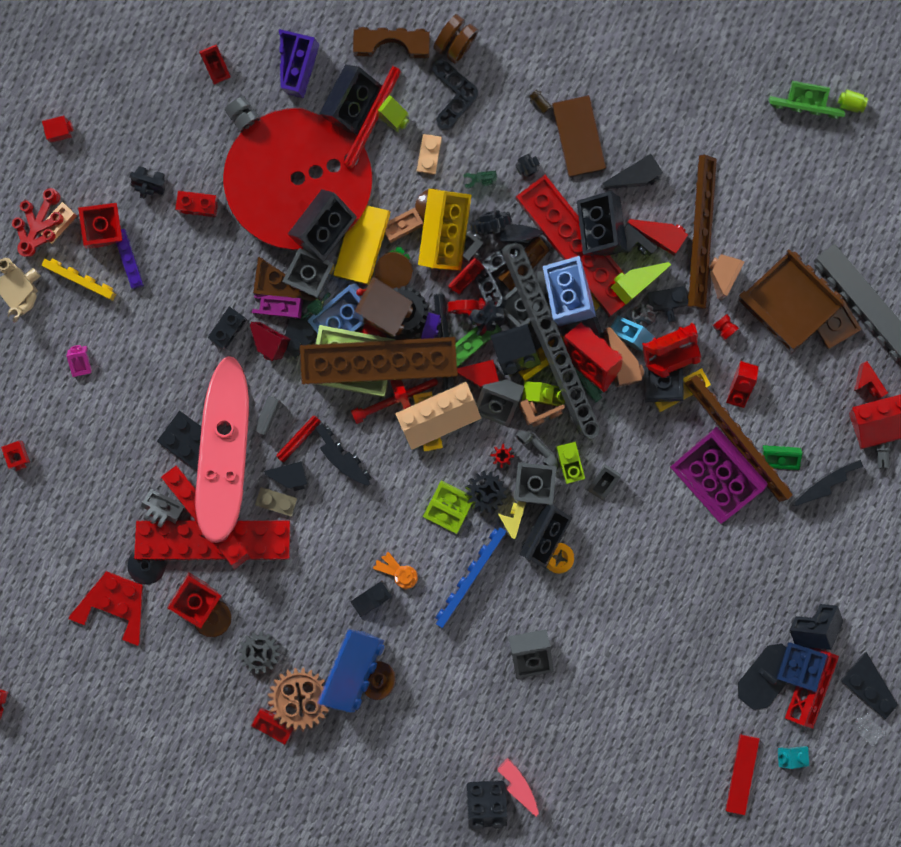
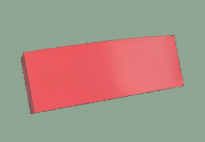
M507 758L497 769L510 782L507 791L531 813L537 816L539 813L530 786L517 766Z

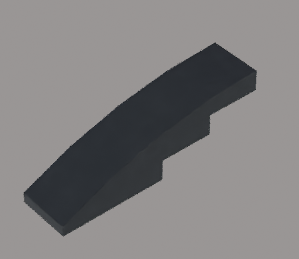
M856 460L821 477L791 502L792 506L832 494L830 486L847 481L845 473L862 468V461Z

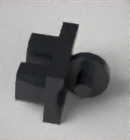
M138 166L135 172L131 171L129 176L131 178L130 185L135 187V191L140 192V198L145 199L147 194L153 196L154 193L164 195V173L157 171L152 178L147 176L148 169Z
M488 301L482 310H473L469 315L471 324L478 327L477 336H483L486 331L493 332L496 328V321H502L504 318L503 308L495 307L494 301Z

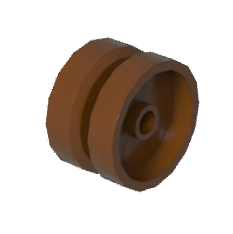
M455 14L447 22L433 46V49L439 54H444L448 51L447 59L453 64H457L463 58L479 32V29L472 24L464 27L465 19L458 14Z

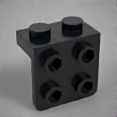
M500 780L467 783L469 828L480 830L484 827L499 829L507 826L505 782Z

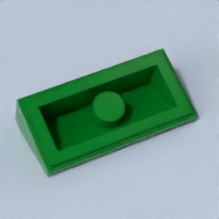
M763 445L762 454L770 467L800 470L803 454L801 448Z

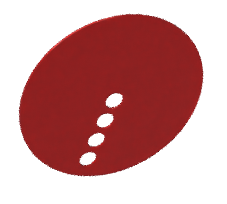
M289 108L271 112L262 116L259 121L255 120V123L249 128H245L229 150L223 173V185L228 205L237 221L257 239L275 247L298 250L303 248L288 233L302 216L299 202L302 199L311 204L321 189L334 192L357 216L346 231L347 233L362 216L371 194L372 170L365 148H363L358 157V163L352 169L344 165V158L349 153L357 137L356 135L332 124L323 116L303 108ZM332 159L338 160L341 164L339 171L330 172L327 169L328 161ZM312 166L322 168L323 174L320 178L315 179L309 175V169ZM295 172H301L305 176V181L300 185H296L291 181V176Z

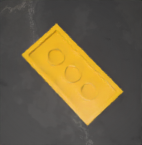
M366 206L357 223L345 233L333 276L369 285L391 212L389 210Z

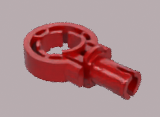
M480 298L479 301L474 299L455 300L447 303L448 313L468 315L473 310H482L486 305L483 298Z

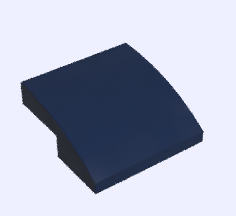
M788 642L777 679L816 692L827 654Z

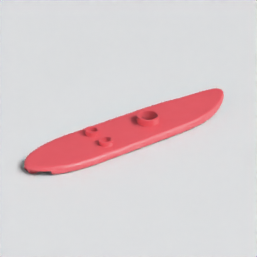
M231 356L224 358L212 375L202 417L195 505L199 527L203 535L211 542L222 541L233 530L239 516L243 496L249 422V394L243 369L239 362ZM226 423L232 429L229 434L222 435L217 431L219 425L222 426Z

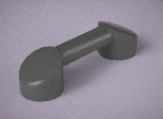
M519 431L515 435L521 444L527 446L531 442L546 457L543 465L556 466V470L558 469L555 455L534 434Z

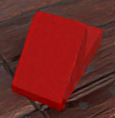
M868 361L861 363L854 391L869 384L868 390L873 397L881 398L888 394Z

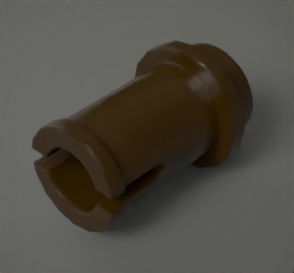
M536 89L529 96L530 102H533L544 114L552 105L541 95L542 92Z

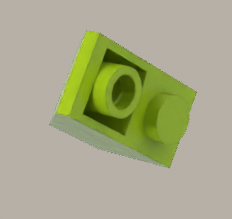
M525 381L522 401L528 399V402L558 407L564 404L565 406V400L559 386Z
M576 442L555 447L566 484L584 480L585 476Z

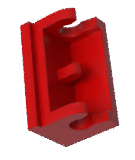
M262 707L251 726L285 745L294 730L293 726H290L288 730L286 729V723L280 726L281 719L274 720L275 714Z

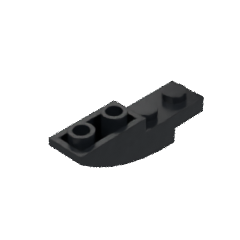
M323 424L317 426V431L326 443L320 449L327 459L349 478L366 486L371 485L369 480L372 478L366 469L362 471L359 464L361 461L356 453L352 455L351 452L343 455L344 449L339 441L335 443L331 436L334 434L328 425L324 427Z

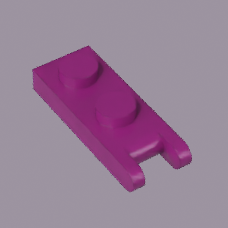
M254 294V298L261 299L259 310L252 309L253 314L301 319L303 299Z

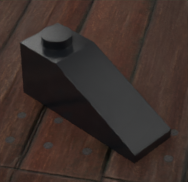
M649 154L603 182L601 187L604 190L646 186L649 183L652 186L661 180L660 176L663 172L652 154Z

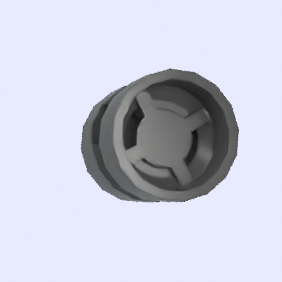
M244 96L235 99L225 108V112L231 120H235L234 124L241 133L245 128L247 129L252 126L255 120H260L255 110L250 109L251 105Z

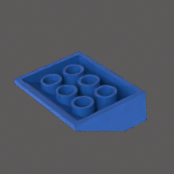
M348 629L318 704L346 712L358 710L362 703V699H360L362 693L369 686V676L374 673L377 667V663H375L377 657L384 650V640L364 631Z

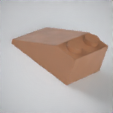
M611 327L606 328L603 333L608 346L618 351L623 357L622 368L614 379L615 387L640 382L642 376H644L642 365H639L638 360Z

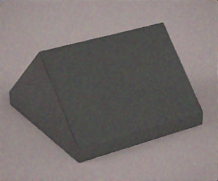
M518 462L514 501L553 505L557 467Z

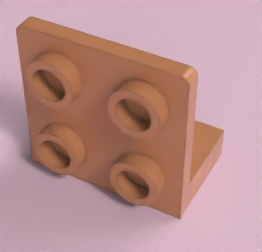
M527 399L519 403L527 425L532 424L533 427L544 423V418L550 417V419H554L563 414L562 410L565 409L563 404L535 417L534 414L537 411L533 402L529 403Z

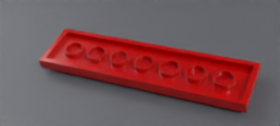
M546 175L542 176L515 197L516 201L536 226L544 232L543 235L563 260L580 256L591 295L606 314L610 317L626 304L611 288L616 283L614 279L619 274H624V272L611 256L583 255L579 217Z
M136 521L135 560H226L216 546L203 535L195 521H177L176 523L165 521L161 528L157 526L159 521H156L155 524L150 523L151 521ZM290 521L236 522L231 533L250 557L248 560H290Z

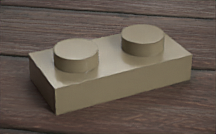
M260 487L255 506L292 517L298 498Z

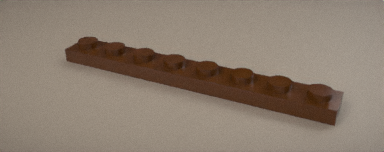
M699 155L688 296V306L698 309H706L717 163V158L708 155Z
M697 375L684 382L731 443L768 483L767 487L779 502L788 500L793 495L789 491V486L781 481L777 476V471L770 467L764 455L756 450L752 440L744 435L740 425L732 420L728 410L720 405L715 394L707 389L705 382Z

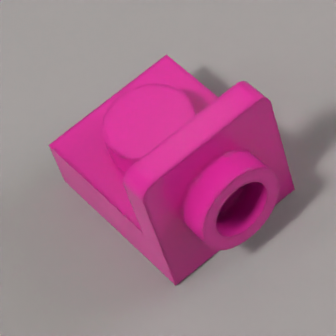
M81 345L71 347L66 357L72 377L90 374L92 369L87 355V346L81 347Z

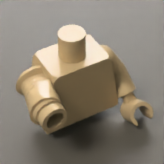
M3 258L0 260V271L4 274L0 277V295L11 308L7 316L16 315L13 318V322H17L19 316L24 315L33 308L37 298L36 292L38 291L33 282L41 276L35 268H32L25 274L9 258Z

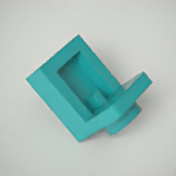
M808 747L778 748L779 767L794 769L809 766Z

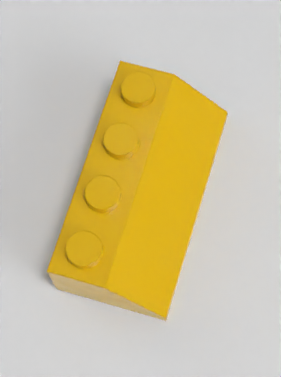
M428 189L418 265L438 269L461 270L471 194Z

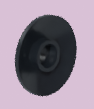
M135 551L132 552L128 559L127 568L129 575L134 581L148 585L157 582L163 576L166 568L165 560H135ZM144 562H147L149 564V567L147 569H144L142 567V564Z

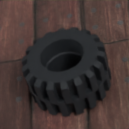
M411 287L394 288L393 290L412 301L415 308L414 318L409 322L401 323L405 326L398 336L408 337L411 334L418 333L424 327L428 315L425 298L421 296L420 292L413 290Z

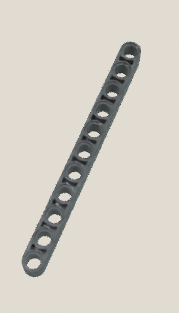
M520 244L506 245L502 252L504 260L577 431L583 437L595 438L600 431L599 425L524 248ZM513 247L517 250L515 258L510 255V250ZM520 265L525 270L522 276L518 274V267ZM528 283L532 286V291L529 294L525 290V286ZM535 301H537L540 305L538 311H534L533 304ZM543 319L547 321L545 329H542L540 325ZM550 337H553L555 340L552 347L548 344ZM560 354L562 361L560 364H557L556 356ZM568 372L569 379L565 382L563 380L564 373ZM575 389L577 391L576 398L572 399L571 392ZM583 407L584 414L582 416H579L578 410L579 408ZM590 424L592 429L591 432L587 434L585 429L586 426Z

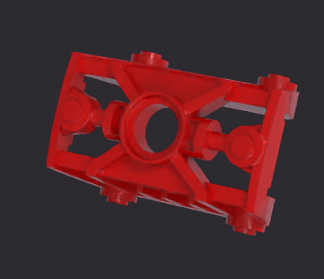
M690 323V325L684 328L679 327L678 330L657 339L653 338L648 343H642L647 368L664 378L669 376L670 372L691 363H700L701 354L697 344L698 332L696 326ZM654 355H657L655 359L649 361L650 358H652Z

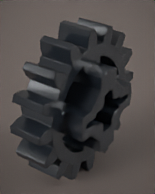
M500 210L487 211L472 221L470 226L472 232L476 234L481 232L483 235L495 234L504 229L506 225L511 224L512 219L509 212L504 211L500 213Z
M482 471L480 475L476 473L474 479L470 478L468 480L471 485L465 486L469 490L465 496L470 497L467 503L474 504L473 510L479 507L480 513L484 509L486 513H490L491 508L496 511L498 506L504 504L501 499L507 497L503 494L507 488H502L504 481H498L499 475L493 477V472H489L486 475V472ZM484 480L482 485H476L478 481ZM485 488L487 489L486 492L489 493L487 496H485L483 491ZM489 499H496L492 504H487Z

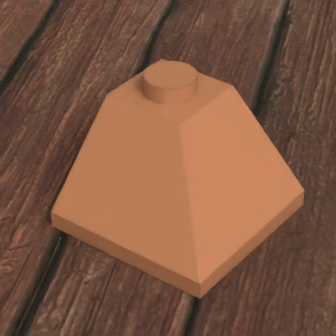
M722 254L718 259L714 257L709 266L712 269L710 276L719 300L722 301L728 295L744 261Z

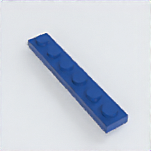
M501 527L498 530L494 528L488 537L491 539L488 546L485 544L478 552L480 558L477 562L472 561L467 569L470 573L466 578L462 576L456 585L459 587L456 594H450L446 600L448 606L445 610L440 609L435 619L438 620L436 622L438 626L443 628L507 532Z

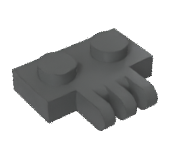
M150 489L141 504V507L148 510L144 520L148 521L150 516H153L150 523L155 524L159 519L160 521L157 526L160 528L166 520L176 523L184 511L181 503Z

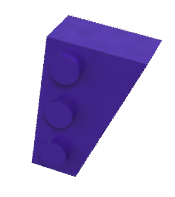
M279 29V51L281 54L280 87L287 95L304 98L320 44L314 37Z

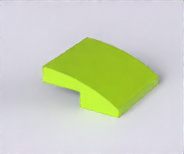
M441 480L423 517L457 534L472 503H467L470 497L465 496L466 492Z

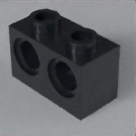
M229 306L207 338L226 351L247 319Z

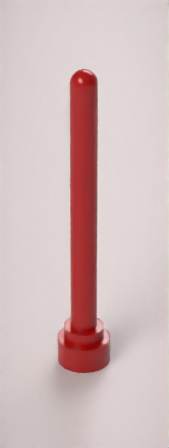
M431 379L406 390L407 397L409 398L438 384L437 379ZM394 395L365 409H358L357 407L350 411L356 424L363 422V419H366V416L397 403Z

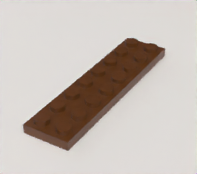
M455 337L300 345L302 385L457 376Z

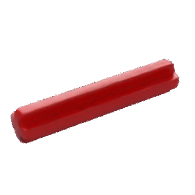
M312 416L280 450L276 457L281 462H285L316 429L321 421L316 416Z

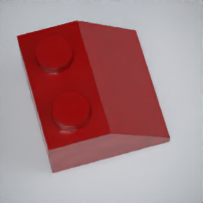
M117 203L78 208L83 245L86 249L105 247L123 241Z
M189 572L168 604L167 609L201 628L222 595L205 581Z

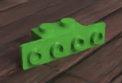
M792 81L788 99L771 96L768 98L772 107L783 109L784 106L790 107V110L795 112L807 110L813 115L824 113L828 114V117L839 119V116L845 117L843 109L826 106L830 92L829 87Z

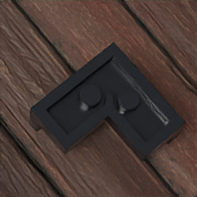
M820 604L814 618L796 616L790 628L794 644L802 647L832 650L843 624L839 607L836 605Z

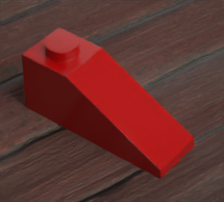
M629 219L628 221L646 239L673 256L688 236L685 233L686 230L677 224L675 226L668 223Z

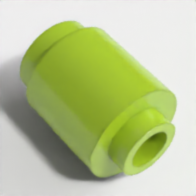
M847 89L844 93L841 92L838 103L841 104L840 108L855 113H863L868 102V98L864 97L863 94Z

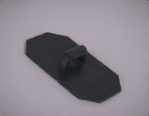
M782 643L768 645L737 683L738 698L753 710L768 708L787 684V682L777 679L786 646Z

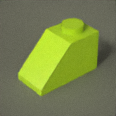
M389 95L378 109L379 119L398 132L400 128L403 130L409 122L407 119L409 117L408 112L392 96Z

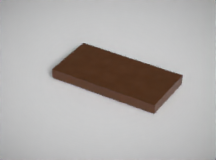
M587 95L552 103L568 177L605 170L606 166L590 96Z

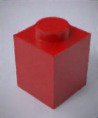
M64 115L42 121L46 139L50 143L72 138L73 124Z

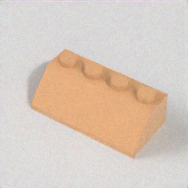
M466 382L395 413L411 450L482 419Z

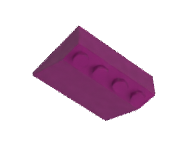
M717 426L670 466L720 524L760 494L768 484Z

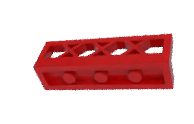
M818 648L810 649L827 654V658L817 690L815 692L807 689V698L801 700L800 693L805 688L796 686L785 716L788 720L812 729L814 728L839 659L838 655ZM800 706L802 711L800 718L792 717L794 709Z

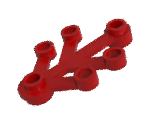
M53 188L46 189L43 192L44 202L36 219L33 213V204L27 200L20 203V209L25 212L30 228L28 236L24 229V220L17 217L12 221V226L17 229L20 238L17 250L23 257L33 256L38 246L54 241L56 234L48 228L60 225L64 220L62 214L53 212L50 218L44 221L50 206L56 205L60 201L59 192ZM43 231L42 236L36 238L37 234Z

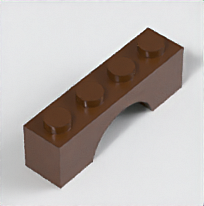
M367 27L354 29V56L373 57L375 51L381 45L397 43L407 50L410 58L429 59L430 32H426L425 29H415V31H407L405 28H397L396 31L388 30L387 28L369 30Z

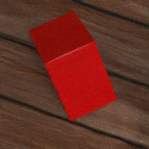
M217 44L199 51L213 84L231 78Z

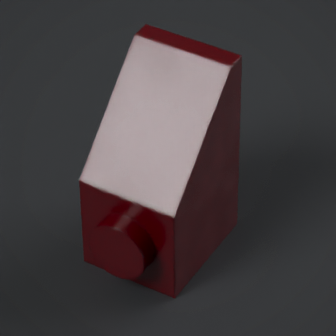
M251 322L250 328L257 351L262 353L263 357L269 361L282 359L291 339L262 322Z

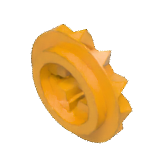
M564 543L558 544L553 555H558L560 550H562V557L567 561H560L556 566V559L551 557L547 569L553 573H565L574 563V553Z

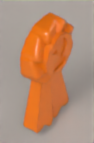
M389 552L386 553V556L381 557L388 565L376 560V565L373 569L394 576L395 583L400 588L410 589L417 583V571L411 566H400Z

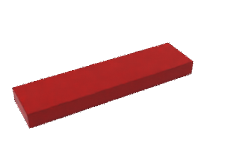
M742 734L739 736L725 808L727 812L741 815L746 813L760 738Z

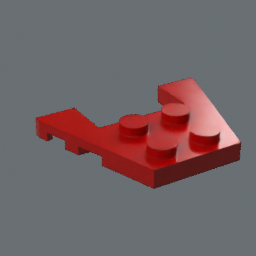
M106 571L70 614L68 619L85 625L92 607L129 620L122 640L139 646L143 585Z

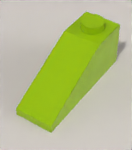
M666 262L633 269L625 275L621 273L614 279L616 283L611 288L627 304L670 267L671 264Z

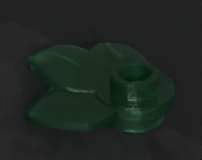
M327 292L321 301L317 298L311 302L306 308L308 311L301 316V319H305L312 314L318 315L324 309L322 306L331 293Z

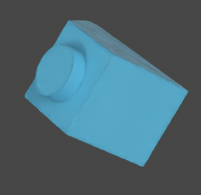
M617 316L611 325L613 331L623 342L643 352L642 343H648L655 338L645 327L620 316Z

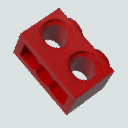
M178 191L175 210L181 214L216 218L219 199L216 195Z

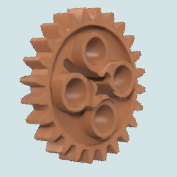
M294 668L293 674L287 670L286 677L283 674L279 675L281 681L274 680L273 683L276 687L270 686V690L273 692L268 694V698L273 699L268 702V706H273L270 713H276L274 720L280 718L279 725L281 726L286 723L287 730L290 726H293L294 732H296L298 727L304 732L306 725L311 730L312 723L318 726V718L324 720L325 716L322 713H328L329 711L325 706L318 704L324 689L322 685L325 680L318 681L319 674H316L314 677L311 676L312 670L308 674H305L304 668H302L301 673H298L297 669ZM296 683L299 684L300 699H303L301 703L302 717L299 715V702L296 700ZM304 685H310L312 687V692L306 693L303 691L302 687ZM289 687L293 690V694L286 695L283 689ZM312 704L315 707V711L308 712L305 709V705ZM292 706L295 708L296 713L290 715L286 712V708Z

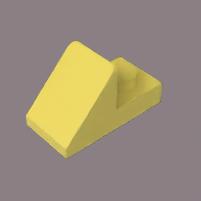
M513 502L510 512L514 514L513 518L498 514L511 538H516L526 502Z

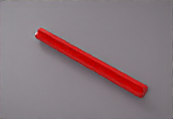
M395 66L391 68L344 161L346 167L351 169L354 167L379 118L378 109L391 94L401 74L399 68Z

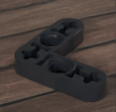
M440 59L434 62L433 73L456 93V96L441 111L436 120L438 128L446 131L452 128L477 99L478 89L447 61ZM437 65H445L444 70L447 73H449L450 70L452 71L448 75L447 79H444V77H446V74L444 72H437ZM452 77H459L461 83L458 86L451 85L450 79ZM464 82L466 83L465 88L467 90H474L473 97H466V91L464 89H462L461 92L459 91V89L462 88ZM460 103L463 109L460 112H454L452 105ZM449 110V112H450L452 115L456 116V118L454 119V118L451 116V117L449 118V120H448L449 125L444 124V125L442 126V125H441V123H442L441 118H444V119L447 118V116L449 115V113L446 112V111Z
M503 247L481 261L485 267L483 273L486 278L484 279L480 272L475 277V280L486 303L494 301L495 304L493 298L495 296L498 299V304L495 307L504 309L506 299L495 279L497 274L508 268L502 253ZM514 247L510 250V255L513 258L517 255V250ZM502 258V263L495 267L494 262ZM489 283H493L492 290L486 292V286Z

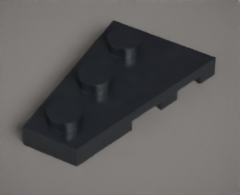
M864 652L840 681L880 716L887 719L898 704L867 652Z

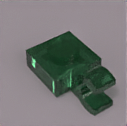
M496 170L477 172V174H464V178L472 180L470 184H465V188L470 189L475 183H482V186L493 185V182L497 180Z

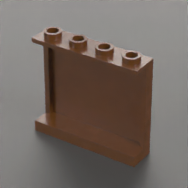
M788 249L782 259L747 291L744 290L739 295L738 300L793 353L840 310L844 302L838 292H833L829 288L826 280L823 278L819 279L815 275V270L810 265L806 266L801 261L802 258L798 253Z

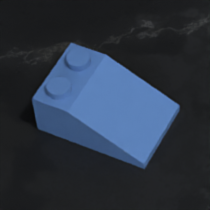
M580 256L543 266L553 320L559 327L596 317L591 292Z
M356 283L345 288L307 320L317 334L319 325L357 332L364 326L365 323L352 317L362 296L356 294V291L360 289Z

